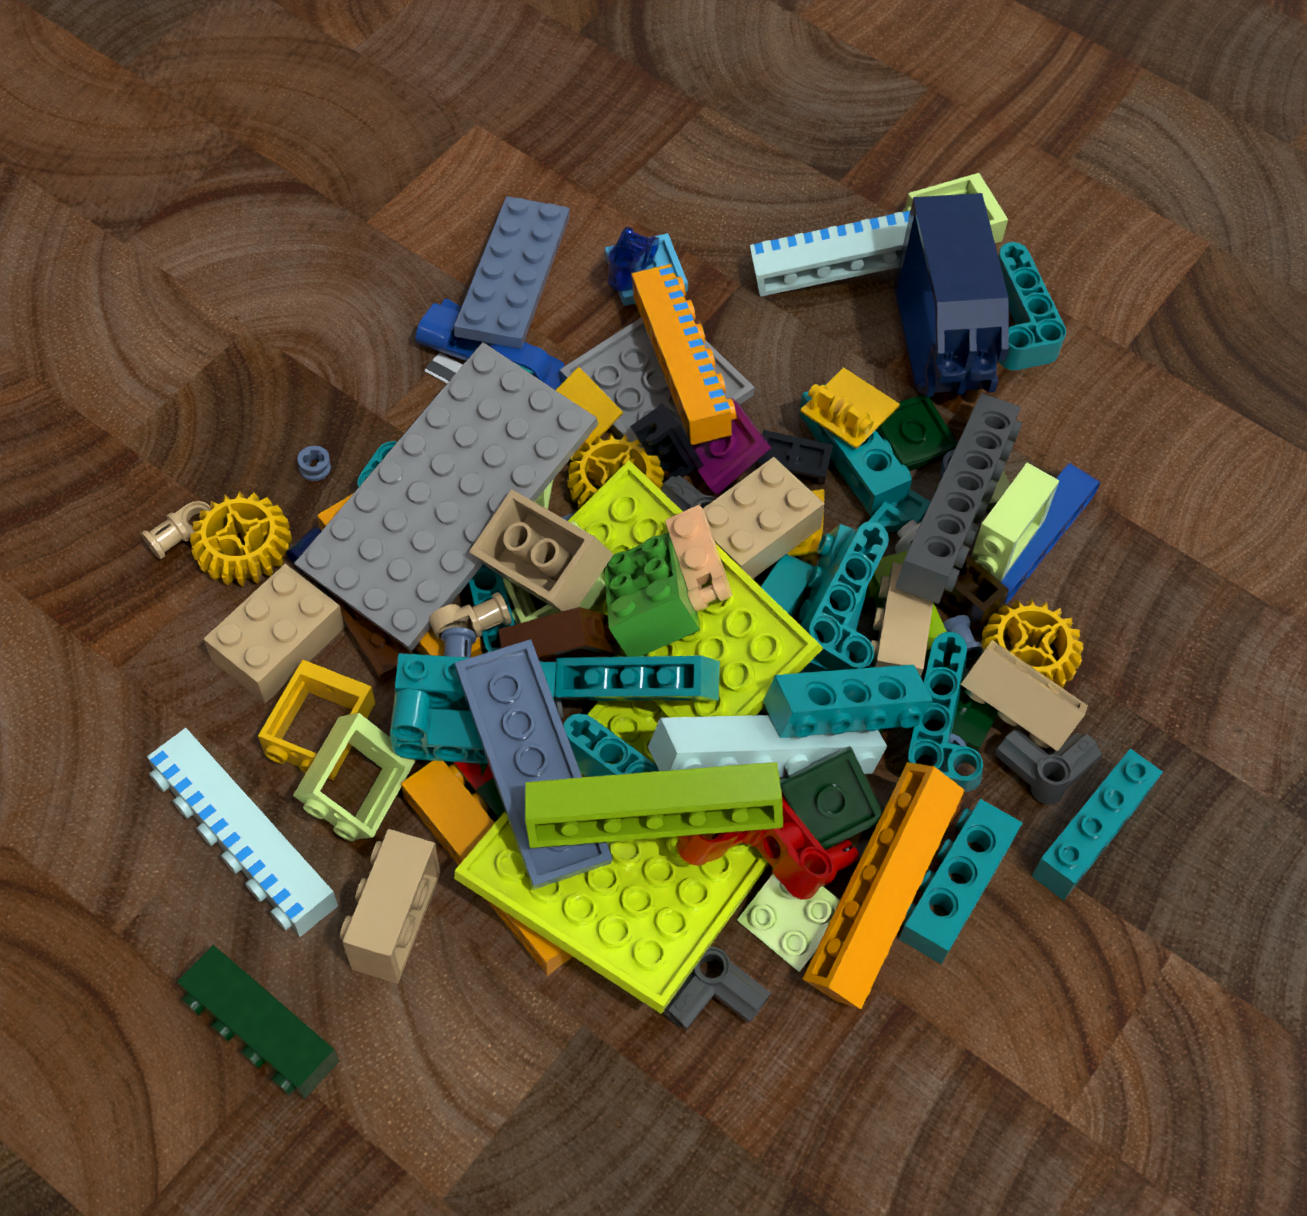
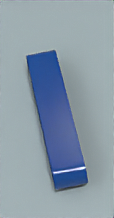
M1071 463L1056 478L1059 480V484L1045 521L1001 581L1009 589L1004 604H1007L1088 505L1101 484L1100 481Z

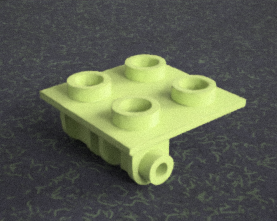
M772 874L737 921L800 972L816 952L840 899L824 886L811 899H798L792 896L776 876Z

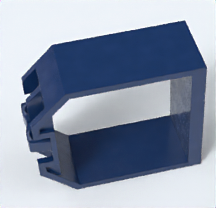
M983 193L913 197L895 279L894 292L915 389L926 397L934 396V392L952 391L957 395L965 394V390L983 389L988 393L995 392L998 385L997 362L1005 360L1009 350V298Z

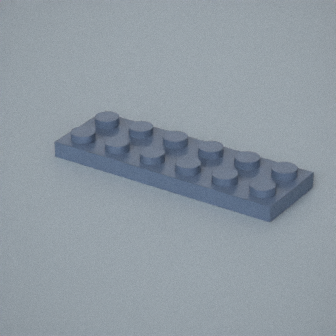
M506 196L454 325L455 337L522 349L570 218L569 207Z
M531 639L455 662V670L533 890L611 864L612 856L606 842L530 848L525 821V782L582 778Z

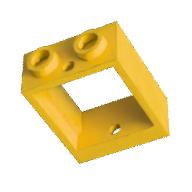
M302 659L258 737L267 758L278 764L288 762L296 765L306 774L317 753L282 739L307 695L311 693L352 710L350 714L360 713L366 719L375 706L372 686ZM350 743L346 745L328 779L334 780L352 747Z

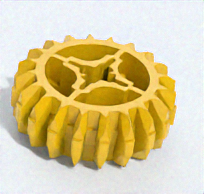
M612 433L606 441L597 436L594 440V445L585 442L582 452L576 451L573 456V462H570L568 467L569 477L567 478L570 497L573 502H578V508L580 509L598 491L590 484L588 477L595 480V484L601 488L628 460L661 490L663 487L664 471L660 467L659 457L647 455L644 448H640L641 443L638 439L632 443L628 442L626 433L621 440L615 439Z
M239 491L236 499L230 500L224 494L222 503L217 504L211 501V511L200 510V521L193 522L192 529L194 533L190 534V542L193 548L192 554L194 559L197 560L200 569L204 573L209 572L210 577L214 581L222 578L223 582L229 586L234 579H237L238 584L243 587L246 579L252 578L258 584L260 580L259 575L265 574L271 577L273 573L272 567L281 568L283 564L282 557L289 556V544H291L292 536L289 530L288 519L283 516L282 510L278 505H272L268 497L259 500V497L253 493L246 499ZM237 533L241 534L242 539H244L245 545H242Z
M1032 598L1027 601L1025 606L1018 600L1012 603L1011 608L1003 605L999 609L998 614L993 613L990 616L987 626L984 627L981 634L983 651L991 640L1007 650L1003 640V636L1007 634L1011 639L1010 644L1013 646L1010 653L1061 688L1064 687L1066 681L1069 682L1074 678L1076 669L1081 664L1083 643L1078 641L1080 630L1071 629L1073 624L1072 618L1062 619L1060 617L1062 614L1061 608L1054 612L1048 610L1047 601L1041 607L1035 606ZM1052 643H1054L1058 651V661L1052 656L1053 651L1049 647Z

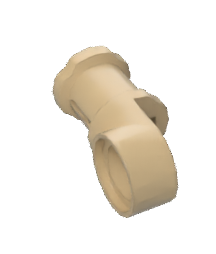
M201 501L191 502L177 512L166 515L167 520L150 532L145 530L140 534L154 555L161 560L165 557L167 550L182 540L187 542L190 539V534L194 533L193 526L189 524L190 518L193 515L199 514L200 510L211 511L210 506Z
M499 592L494 593L492 599L473 607L465 605L460 608L456 604L443 606L429 617V623L437 639L440 640L442 631L450 627L470 629L475 632L476 638H478L487 629L502 623L506 626L512 623L507 605Z

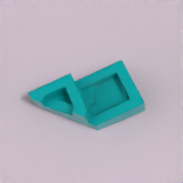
M910 489L907 501L898 504L899 501L893 504L884 501L869 521L880 523L887 532H898L911 520H914L917 524L922 522L931 501Z

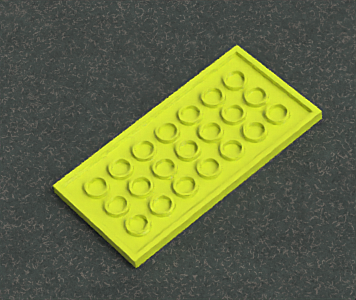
M628 460L568 522L575 521L584 531L595 536L610 552L616 554L635 548L653 536H661L669 532L665 520L683 511ZM717 544L716 546L733 596L723 601L718 598L709 602L707 608L698 611L699 631L641 657L705 656L720 661L719 701H655L669 717L755 716L765 707L763 700L775 675L799 673L823 649L802 626ZM712 580L702 584V587L705 588L711 585ZM607 599L588 610L608 615ZM620 646L621 655L613 657H627V655Z

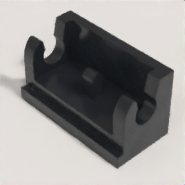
M663 403L630 426L647 455L659 457L660 467H662L663 471L668 470L674 464H680L676 471L669 474V478L679 475L683 478L697 468L699 470L704 466L681 425Z
M763 430L762 436L771 446V449L755 462V469H758L775 457L791 473L818 478V483L825 484L833 444Z

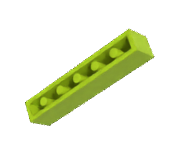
M777 762L525 782V821L530 848L783 828L782 794Z

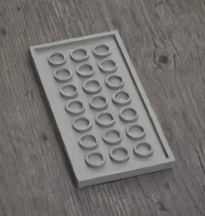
M482 342L294 564L303 573L412 652L430 630L429 617L431 614L443 606L450 605L483 565L469 551L510 490L512 489L535 502L597 427L598 420L595 416Z

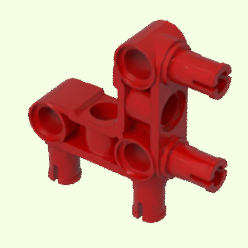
M782 790L783 828L676 836L678 838L676 848L679 856L685 862L697 866L723 857L728 849L742 842L746 845L750 843L751 846H756L772 866V873L792 896L801 900L811 899L821 887L834 880L838 871L856 863L859 853L856 847L846 852L843 851L852 845L847 839L825 850L788 805Z

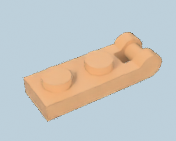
M697 505L666 519L667 528L688 589V597L696 612L708 607L709 602L718 598L723 601L732 597V591L703 508ZM712 580L711 585L705 588L702 587V584Z

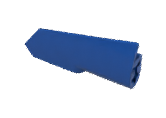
M444 299L441 305L433 303L422 317L416 331L417 344L465 361L476 351L482 341L454 336V325L462 307L449 299ZM484 342L512 362L533 371V376L554 390L563 383L560 379L559 370L564 367V362L547 354L543 349L530 345L527 342H524L522 349Z

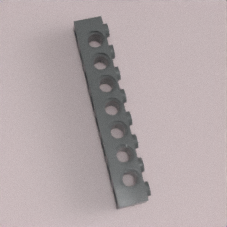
M983 393L980 394L904 559L895 588L939 604L945 590L953 591L960 570L954 569V567L962 569L970 549L964 546V544L972 546L979 525L974 524V522L981 524L988 503L991 501L997 482L1000 480L1014 442H1016L1023 423L1017 421L1021 409L1020 406Z

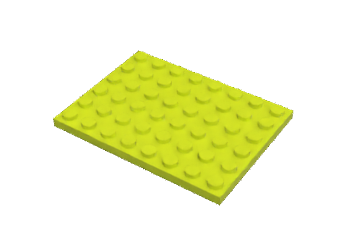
M598 701L587 715L594 718L656 764L648 745L660 718H669V716L655 701ZM605 761L606 763H609V764H615V763L610 762V761ZM504 812L456 868L454 879L662 1014L769 863L756 846H751L750 843L746 845L743 842L728 849L723 857L697 866L685 862L679 856L676 848L678 840L676 836L606 842L612 856L611 864L533 890L506 812Z

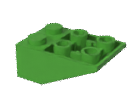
M669 532L661 536H653L635 548L626 552H618L612 556L604 568L609 630L627 657H641L700 630L698 612L694 610L689 600L688 589Z

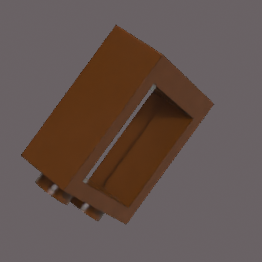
M581 607L498 629L501 648L531 639L537 657L541 662H556L557 665V658L613 657L621 655L620 645L609 630L608 615Z

